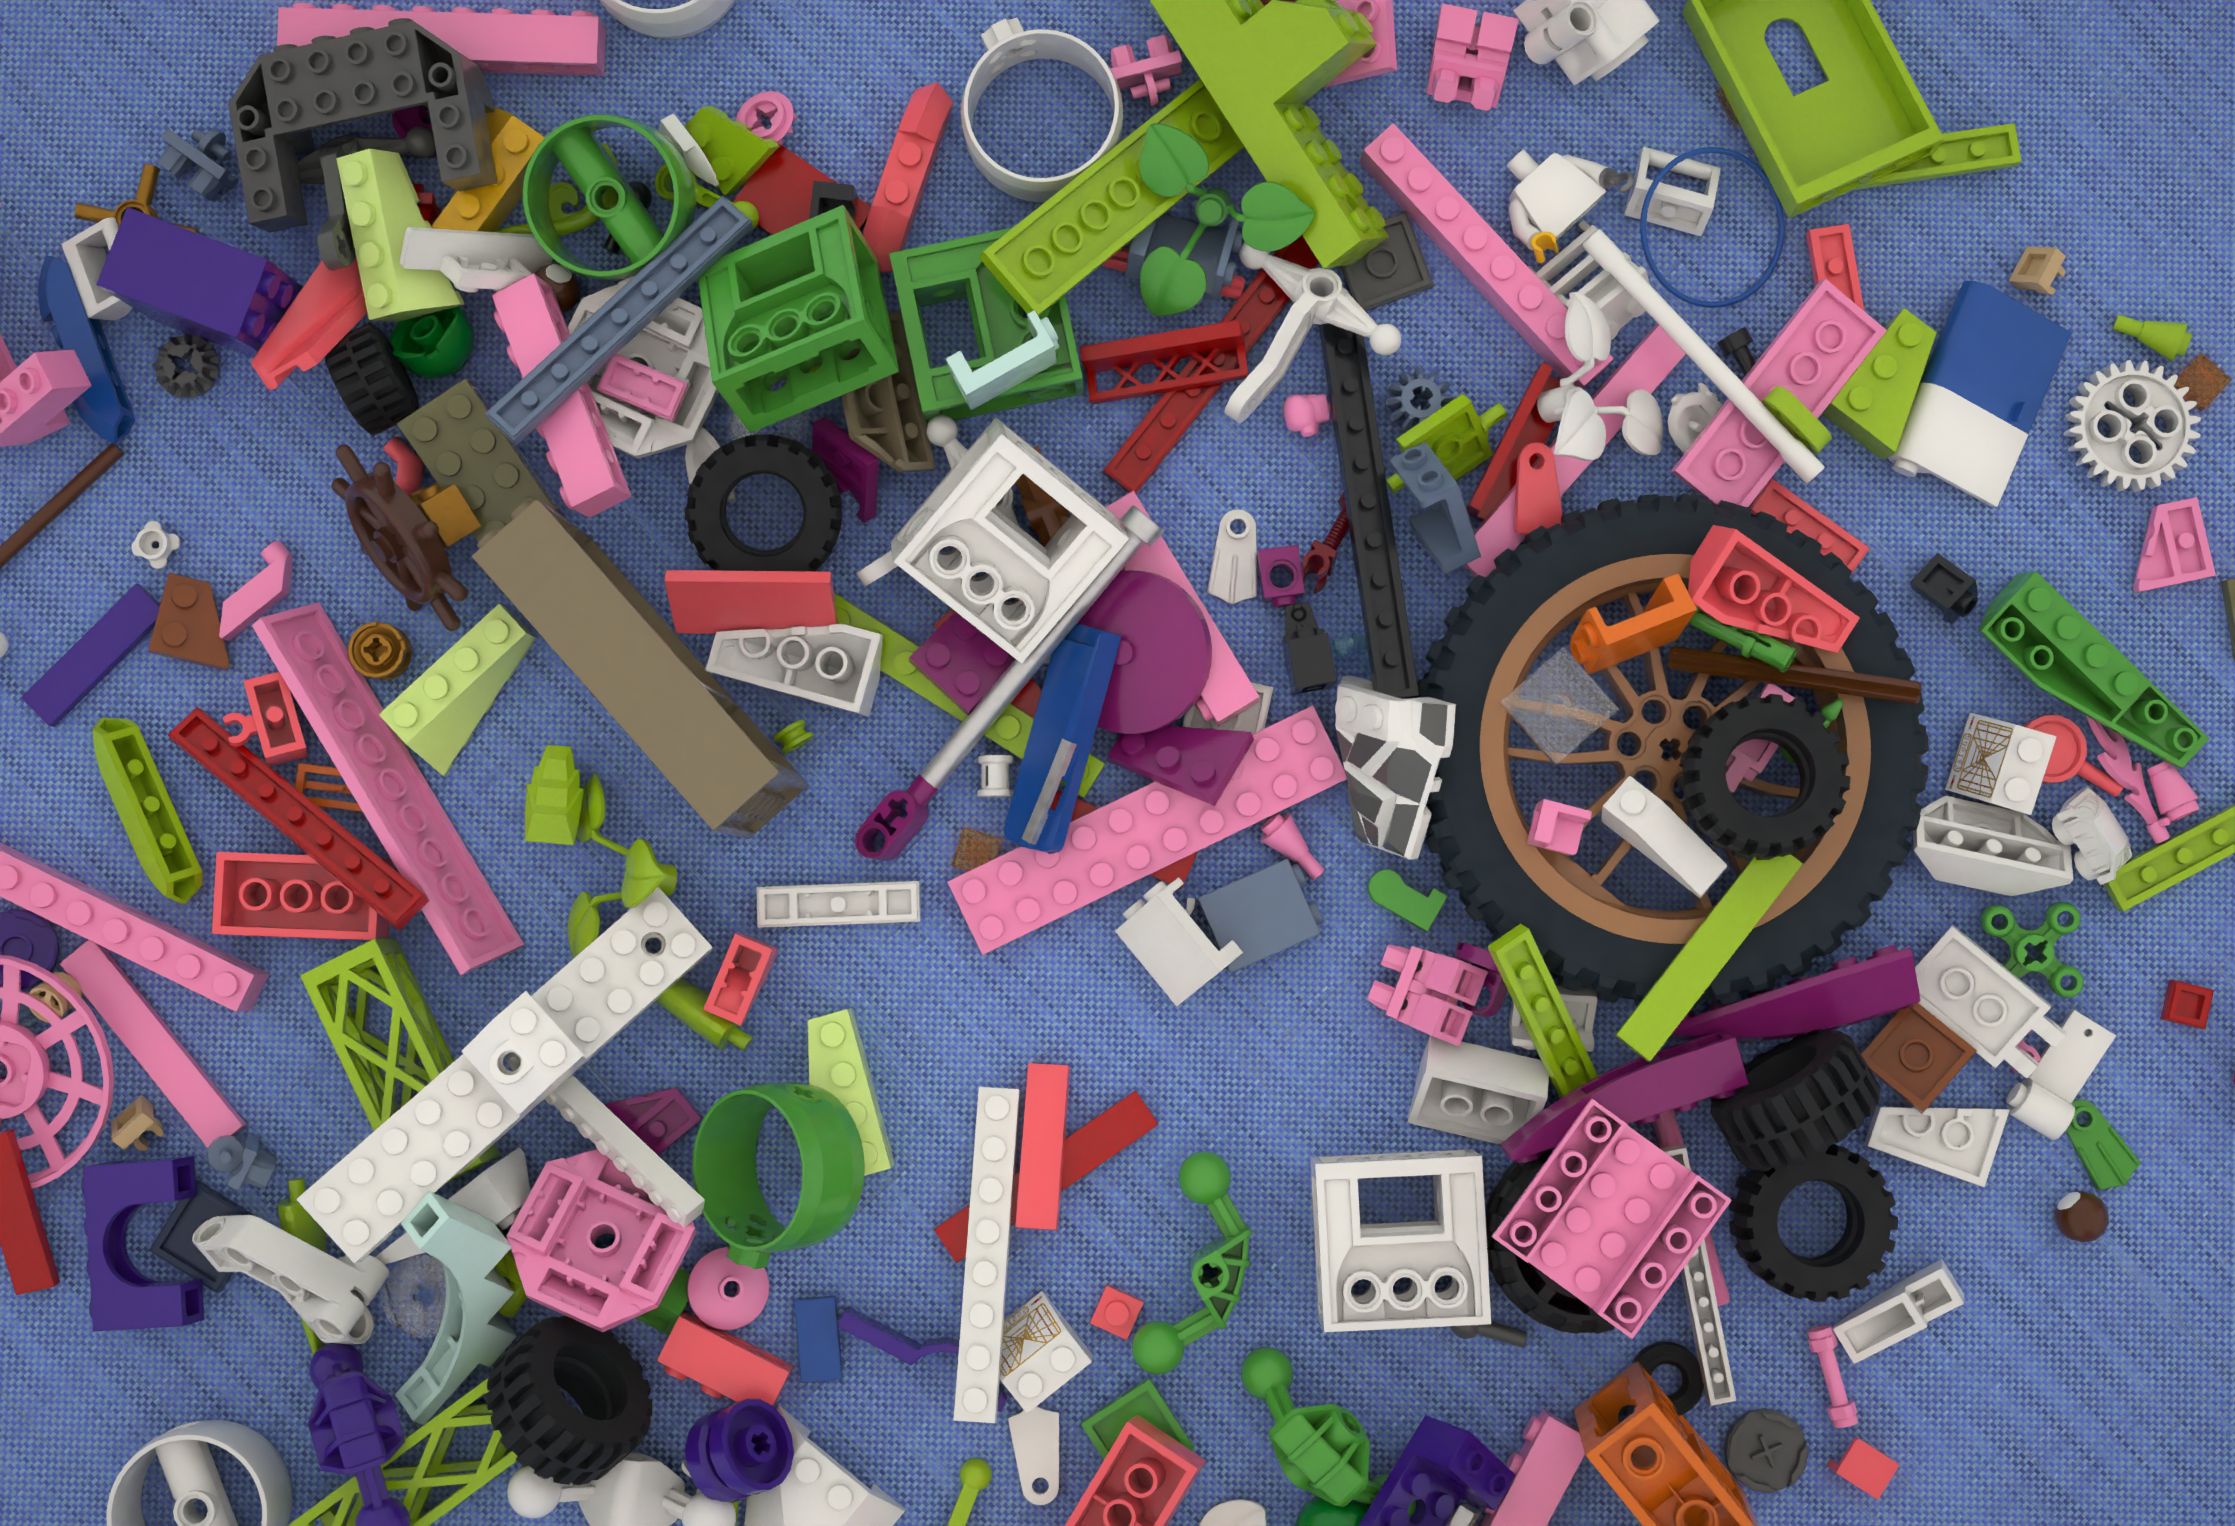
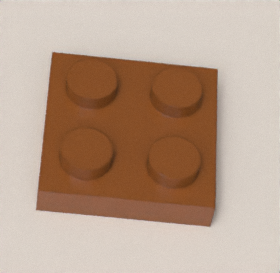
M1917 1003L1914 1007L1898 1011L1861 1055L1872 1074L1923 1114L1977 1050Z

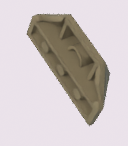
M888 312L899 372L841 396L849 437L900 473L932 471L936 468L930 440L926 434L927 425L921 409L902 313ZM861 349L851 351L844 360L855 358Z

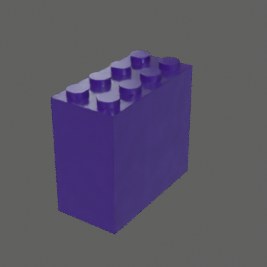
M129 207L125 211L96 283L103 290L155 322L200 337L251 358L255 357L303 288V286L265 258Z

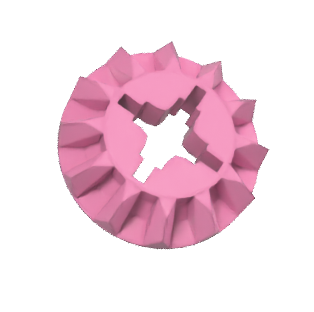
M767 91L756 94L748 99L738 111L735 121L751 127L750 131L761 138H771L778 145H782V138L786 134L793 133L792 122L797 117L793 110V104L785 95L779 92ZM762 114L770 119L771 128L765 129L763 127V120L760 117Z

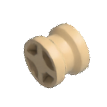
M63 972L53 973L74 989L82 998L81 988L74 978ZM45 981L35 986L29 992L30 995L41 1000L54 1010L61 1018L65 1016L67 1011L74 1008L67 998ZM29 1008L31 1012L34 1014V1016H36L41 1021L49 1023V1021L46 1020L37 1011Z

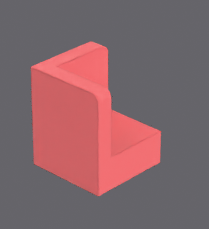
M1854 1438L1840 1462L1837 1463L1830 1459L1826 1466L1878 1500L1900 1464L1861 1439Z

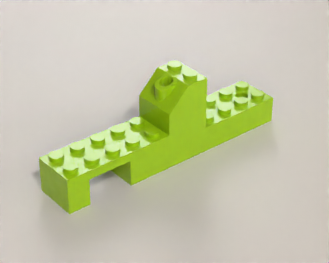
M1150 0L1266 181L1284 185L1315 210V216L1302 236L1323 269L1352 265L1389 238L1383 228L1386 225L1384 218L1375 207L1369 206L1362 196L1364 189L1357 177L1350 172L1347 173L1340 162L1342 159L1341 152L1331 140H1326L1319 130L1320 121L1315 112L1310 107L1303 105L1304 102L1377 45L1371 36L1373 32L1372 25L1361 12L1356 13V11L1347 10L1334 0H1297L1295 2L1271 0L1265 6L1260 0Z

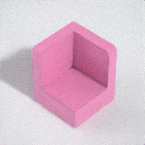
M1543 799L1535 805L1526 844L1573 856L1578 851L1584 823L1590 821L1592 812Z

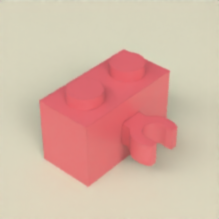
M280 672L244 680L253 715L244 716L240 713H230L223 717L225 726L237 723L243 727L239 735L228 738L230 746H241L247 743L251 736L258 734L266 764L270 767L307 758V749L291 692Z

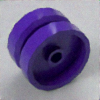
M745 1399L697 1419L688 1432L685 1455L691 1478L706 1497L721 1502L734 1503L751 1495L769 1491L783 1483L791 1470L794 1449L788 1425L776 1408L761 1399Z

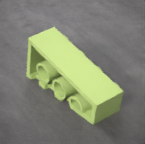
M853 1008L808 1020L809 1085L818 1086L832 1093L850 1113L862 1142L865 1164L864 1176L892 1168L895 1162Z

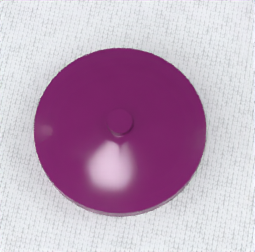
M1120 571L1077 623L1122 636L1097 726L1108 731L1123 734L1152 732L1180 719L1200 697L1211 668V637L1207 622L1199 606L1178 584L1166 577L1151 572Z

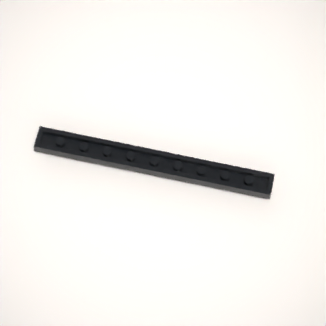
M1329 323L1321 324L1318 326L1373 690L1401 699L1417 698L1419 696L1364 336Z

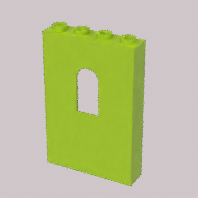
M1871 0L1686 1L1682 14L1789 219L1934 154L1944 140ZM1778 20H1789L1797 24L1802 30L1828 81L1793 96L1766 45L1764 35L1767 27Z

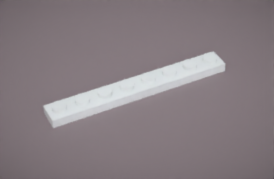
M979 1087L953 1421L997 1423L1021 1094L1019 1089Z

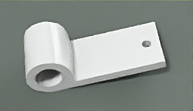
M2074 1009L2070 1011L2060 1026L2066 1031V1037L2056 1048L2048 1044L2040 1056L2042 1060L2037 1064L2038 1067L2023 1083H2017L2011 1089L2006 1099V1103L2010 1105L2009 1114L2050 1140L2058 1139L2070 1125L2075 1114V1107L2071 1103L2116 1037V1035Z

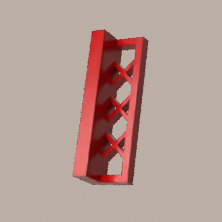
M1239 320L1080 346L1081 362L1086 370L1089 398L1092 405L1243 380L1249 375L1244 333ZM1237 349L1239 369L1221 371L1212 364L1220 352ZM1209 354V356L1206 359L1200 356ZM1192 357L1202 364L1191 377L1182 378L1172 371L1182 358ZM1169 361L1166 366L1161 362ZM1153 364L1162 371L1155 381L1149 384H1142L1133 378L1142 365ZM1130 367L1127 373L1124 370H1122L1123 368ZM1207 369L1213 372L1209 374H1204L1207 371ZM1113 370L1123 377L1113 390L1098 392L1096 373ZM1168 376L1173 378V380L1164 381ZM1129 382L1134 385L1131 387H1126V385Z
M1542 362L1535 371L1466 507L1469 516L1483 522L1516 484L1517 459L1521 449L1530 443L1545 444L1555 422L1547 423L1541 418L1538 412L1537 400L1541 392L1560 387V379L1550 375L1553 369L1552 366ZM1536 454L1530 457V466L1535 463L1538 457Z

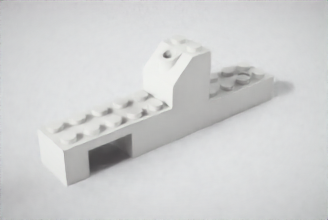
M657 887L642 903L625 913L532 996L525 991L461 1051L463 1054L296 1200L353 1263L361 1262L394 1233L393 1230L429 1191L436 1193L452 1177L463 1172L707 956L713 947L662 890ZM651 938L658 939L662 945L661 950L655 954L649 953L645 948L646 942ZM510 1053H516L521 1058V1064L515 1071H509L504 1066V1058Z

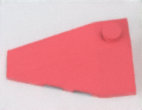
M1713 525L1691 559L1688 593L1696 607L1720 623L1838 653L1860 617L1737 529Z

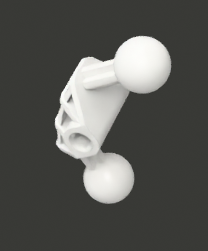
M634 1452L626 1456L599 1480H592L589 1484L573 1485L570 1483L567 1485L554 1483L553 1477L543 1479L535 1475L534 1469L528 1465L521 1467L514 1473L507 1488V1497L512 1509L519 1515L531 1519L546 1516L554 1510L559 1502L578 1501L590 1526H670L678 1518L682 1520L683 1526H735L736 1512L731 1502L710 1499L702 1492L694 1497L684 1493L685 1483L682 1478L659 1460Z

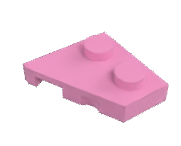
M2195 497L2152 507L2133 584L2134 593L2216 576L2198 498Z

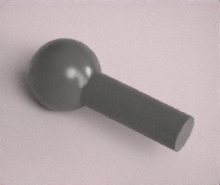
M1492 1321L1491 1324L1450 1326L1453 1333L1463 1339H1470L1478 1334L1524 1348L1528 1334L1526 1331Z

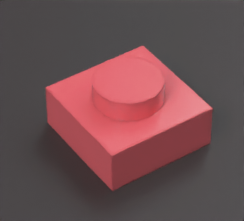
M1106 1284L1090 1324L1127 1340L1144 1300Z

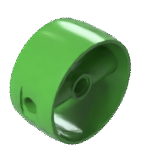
M592 114L562 124L547 135L538 145L528 163L524 176L523 206L528 225L534 237L557 263L571 272L587 278L622 281L637 275L694 222L696 193L691 173L684 158L667 137L651 126L629 117L616 114ZM611 127L632 128L645 136L660 152L669 169L674 189L673 212L665 234L662 233L593 133L594 131ZM559 160L585 196L588 208L595 215L599 216L632 265L618 270L600 271L583 263L563 244L553 225L549 208L551 179ZM613 187L618 193V202L614 208L608 210L603 204L602 197L607 189Z

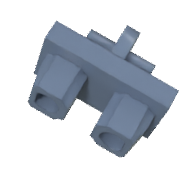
M169 128L161 137L168 143V146L157 163L179 179L192 162L198 165L200 169L188 185L209 201L224 185L232 190L238 183V179L212 160L217 156L222 161H226L231 155V152L223 147L226 135L221 130L214 128L205 134L200 129H196L192 133L191 138L198 143L197 149Z
M248 1133L243 1146L236 1137L225 1135L216 1138L209 1145L207 1152L208 1162L217 1171L229 1172L227 1186L239 1190L243 1181L265 1189L276 1167L274 1163L277 1155L258 1148L260 1137Z

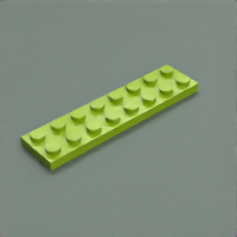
M1201 79L985 249L979 256V259L1027 314L1035 310L1039 317L1189 194L1187 189L1184 188L1181 193L1174 197H1165L1154 193L1144 183L1140 172V157L1147 129L1151 124H1165L1178 128L1192 136L1203 147L1208 157L1209 171L1204 179L1192 183L1195 187H1198L1245 148Z

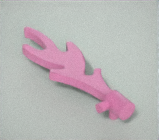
M2086 716L2096 739L2106 751L2097 755L2099 762L2117 783L2132 791L2131 794L2124 797L2125 801L2130 803L2141 814L2147 823L2146 828L2155 844L2170 838L2171 836L2165 827L2170 825V819L2164 816L2159 819L2157 818L2145 788L2141 764L2138 762L2132 765L2123 736L2107 728L2110 734L2109 737L2099 722Z

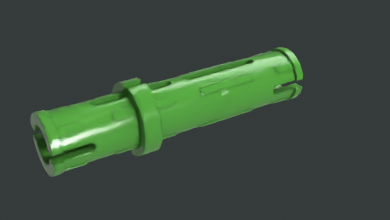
M1696 607L1697 611L1688 624L1741 650V655L1748 659L1753 656L1779 669L1782 673H1785L1790 667L1797 652L1796 648H1791L1766 634L1720 623Z

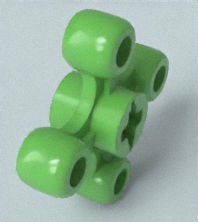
M2063 901L2051 904L2045 912V920L2042 925L2032 930L2020 928L2015 922L2014 914L2003 905L1993 904L1983 909L1979 920L1982 929L1993 937L2005 940L2008 944L2009 958L2003 964L2005 968L2019 979L2029 972L2043 974L2048 980L2050 989L2060 997L2070 998L2080 993L2084 985L2083 975L2075 967L2060 963L2054 955V944L2057 939L2062 935L2074 932L2080 925V912L2074 905ZM2066 911L2068 913V920L2064 924H2059L2057 921L2058 915ZM1997 914H2001L2003 917L2002 924L1998 927H1993L1991 923L1992 918ZM2028 943L2036 946L2035 949L2039 953L2034 959L2027 956L2028 953L2024 949ZM2070 975V984L2067 987H2061L2060 981L2062 977Z

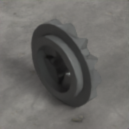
M185 333L183 336L169 337V341L163 347L157 348L158 356L156 362L152 365L156 371V381L168 393L179 398H194L206 393L215 383L219 373V359L214 348L206 340ZM191 355L190 363L194 366V369L199 371L198 374L183 371L181 375H178L181 368L176 365L175 357L187 360Z

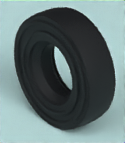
M1657 1342L1645 1347L1636 1355L1632 1364L1639 1362L1650 1376L1654 1369L1662 1364H1672L1679 1368L1682 1374L1681 1387L1677 1392L1667 1395L1673 1403L1678 1416L1687 1413L1698 1403L1703 1393L1704 1384L1699 1361L1687 1348L1673 1342Z

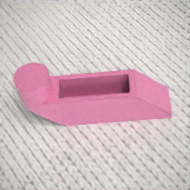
M280 540L271 543L261 552V556L269 566L223 602L219 632L221 639L226 641L232 640L289 594L292 555Z

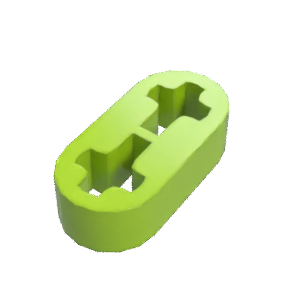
M1776 386L1762 400V404L1813 454L1817 455L1832 439L1826 427L1787 389Z

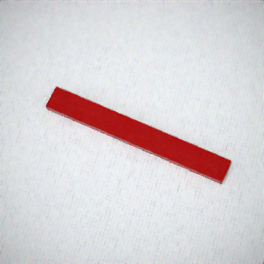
M1302 235L1290 245L1277 250L1273 255L1309 269H1315L1320 263ZM1262 269L1220 323L1234 320L1240 321L1247 355L1291 299ZM1237 349L1220 352L1212 364L1221 371L1236 369L1239 365ZM1209 354L1200 356L1206 359L1209 356ZM1191 358L1179 373V376L1182 378L1193 376L1202 364ZM1207 369V371L1204 374H1209L1213 372ZM1224 383L1165 392L1107 464L1103 473L1130 493L1134 490L1135 494H1137Z
M198 707L168 734L173 743L399 931L429 902L424 893L246 746H230L228 738L232 737V735Z

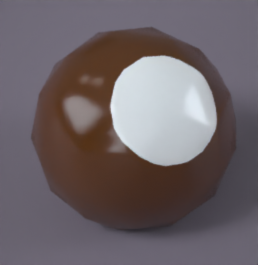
M560 264L542 266L534 273L552 286L562 313L569 311L577 304L580 295V282L575 273Z
M2085 1191L2071 1192L2059 1200L2055 1210V1224L2060 1233L2068 1239L2079 1242L2095 1241L2104 1235L2109 1224L2108 1209L2104 1202L2094 1194Z

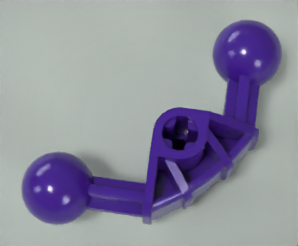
M325 1344L315 1352L309 1366L310 1378L318 1392L308 1420V1427L321 1471L343 1475L355 1474L363 1501V1506L355 1519V1526H410L411 1519L406 1506L398 1499L389 1497L381 1465L389 1461L405 1443L394 1401L389 1393L363 1373V1359L355 1347L350 1344Z

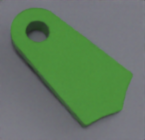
M2073 1100L2071 1104L2075 1107V1114L2065 1131L2095 1189L2103 1190L2110 1187L2126 1186L2132 1173L2141 1162L2095 1105L2086 1100ZM2081 1111H2084L2088 1117L2086 1124L2083 1126H2079L2076 1121V1117Z

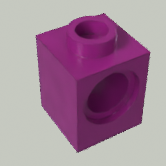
M1293 545L1258 550L1257 565L1262 602H1272L1273 608H1282L1296 604V598H1302L1305 593L1299 546ZM1277 568L1286 569L1291 574L1292 583L1288 587L1278 588L1271 583L1270 573Z

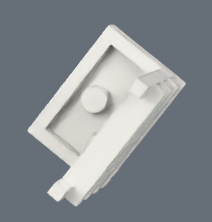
M1584 220L1577 225L1582 234L1540 270L1535 272L1528 266L1567 309L1570 299L1567 300L1564 295L1600 266L1589 254L1553 286L1548 283L1586 251L1582 245L1598 231L1594 225L1590 226ZM1624 252L1626 260L1649 283L1646 269L1634 264L1630 256ZM1605 270L1601 271L1578 291V293L1585 295L1595 302L1601 309L1610 328L1611 340L1615 338L1619 330L1631 319L1639 317L1645 312V309Z

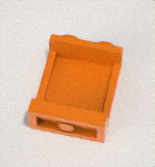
M1677 573L1661 581L1644 608V613L1612 626L1605 625L1596 607L1587 609L1571 636L1570 649L1575 661L1578 664H1583L1588 675L1678 639L1697 611L1680 575Z

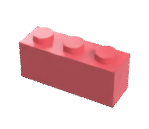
M687 1311L678 1317L657 1359L659 1363L665 1365L663 1370L667 1374L680 1380H686L689 1377L701 1383L700 1389L712 1397L722 1399L724 1395L736 1402L745 1399H761L772 1406L775 1405L794 1365L725 1330L705 1324L697 1316Z

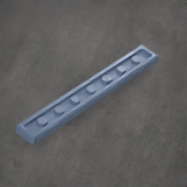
M722 196L663 252L646 265L485 413L487 420L517 446L753 228L752 221Z

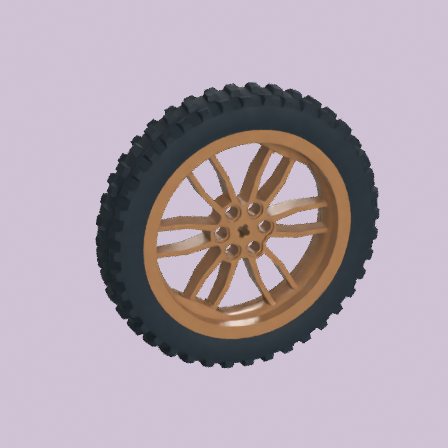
M1657 494L1641 495L1638 497L1637 503L1634 500L1620 502L1618 498L1606 500L1598 505L1597 511L1595 508L1583 512L1575 510L1561 517V525L1558 523L1549 529L1540 526L1525 536L1526 544H1521L1514 551L1507 548L1494 559L1496 569L1487 577L1478 575L1466 588L1469 598L1458 608H1451L1443 621L1448 627L1444 637L1439 642L1434 641L1426 655V659L1431 663L1430 670L1417 683L1419 692L1417 698L1431 697L1456 704L1450 757L1440 758L1435 777H1440L1442 783L1439 792H1430L1426 804L1432 815L1426 831L1427 838H1425V842L1430 853H1439L1441 858L1440 865L1444 871L1441 877L1448 889H1459L1461 892L1459 898L1466 906L1464 910L1474 922L1482 919L1486 923L1485 927L1493 934L1491 938L1493 942L1520 923L1529 928L1550 974L1558 978V985L1572 991H1577L1581 986L1596 991L1597 999L1615 1003L1619 996L1634 999L1636 1007L1717 902L1712 904L1707 892L1701 898L1691 892L1695 901V907L1690 909L1656 910L1622 903L1601 886L1632 846L1621 836H1619L1616 845L1597 871L1588 874L1578 864L1566 857L1567 854L1526 844L1530 828L1524 819L1515 796L1509 760L1519 759L1558 766L1612 764L1615 766L1618 773L1617 780L1585 808V810L1592 812L1591 819L1602 811L1603 805L1629 776L1633 778L1637 772H1643L1647 774L1651 781L1649 791L1661 799L1688 826L1686 813L1681 803L1684 800L1678 798L1673 789L1675 781L1682 775L1683 768L1679 766L1682 753L1687 750L1689 746L1687 742L1696 731L1684 724L1683 714L1687 708L1696 710L1701 718L1700 727L1706 719L1721 707L1732 701L1734 703L1740 701L1748 695L1759 682L1743 680L1738 687L1713 706L1712 703L1701 697L1710 675L1694 672L1680 699H1673L1669 696L1658 647L1643 653L1648 692L1640 696L1637 695L1616 664L1600 670L1626 711V718L1620 723L1572 706L1522 700L1518 696L1528 672L1547 645L1575 620L1580 622L1587 609L1593 607L1599 608L1621 599L1625 603L1630 618L1644 613L1638 599L1639 595L1654 594L1661 581L1678 573L1688 591L1691 559L1711 527L1716 525L1737 529L1860 617L1838 653L1770 636L1791 648L1797 649L1792 663L1910 680L1911 676L1915 673L1911 658H1908L1905 649L1897 648L1895 644L1899 634L1886 612L1877 613L1875 610L1879 602L1877 598L1860 580L1853 583L1849 579L1852 571L1833 552L1822 555L1820 553L1822 545L1799 530H1795L1791 534L1788 533L1787 524L1763 511L1752 517L1751 508L1723 500L1717 506H1713V500L1701 499L1698 495L1681 494L1676 499V502H1674L1673 496H1657ZM1716 638L1706 651L1721 653L1728 643ZM1811 689L1819 713H1821V709L1825 705L1840 698L1844 702L1838 717L1830 722L1827 730L1830 733L1836 729L1842 739L1836 743L1839 752H1847L1850 764L1844 767V775L1851 777L1850 789L1844 792L1842 797L1846 804L1842 813L1833 819L1835 824L1827 833L1818 837L1814 843L1791 854L1802 862L1803 865L1692 1008L1697 1007L1699 1000L1710 998L1719 1005L1738 1001L1739 992L1748 990L1760 994L1775 988V979L1783 975L1799 977L1812 969L1810 960L1813 957L1832 954L1842 945L1840 936L1846 930H1855L1857 927H1862L1872 914L1868 905L1873 901L1882 900L1892 885L1893 880L1890 878L1889 873L1893 867L1901 866L1904 859L1907 858L1912 846L1906 840L1907 833L1917 829L1921 817L1922 806L1916 802L1917 794L1925 790L1928 777V765L1921 763V756L1929 751L1926 726L1919 724L1918 716L1924 712L1922 694L1917 704H1909ZM1646 702L1654 703L1660 710V719L1656 724L1647 722L1643 717L1642 709ZM1517 710L1564 718L1603 733L1605 736L1603 738L1602 751L1562 754L1514 748L1509 745L1513 711ZM1621 734L1631 736L1635 742V751L1631 756L1623 755L1617 748V740ZM1670 742L1673 745L1670 752L1674 755V758L1663 759L1661 755L1664 750L1659 745ZM1743 778L1737 786L1760 795L1797 800L1800 788L1770 784L1754 778L1752 782H1748ZM1590 821L1584 823L1583 829ZM1724 848L1736 877H1738L1748 864L1746 858L1733 856L1732 850Z

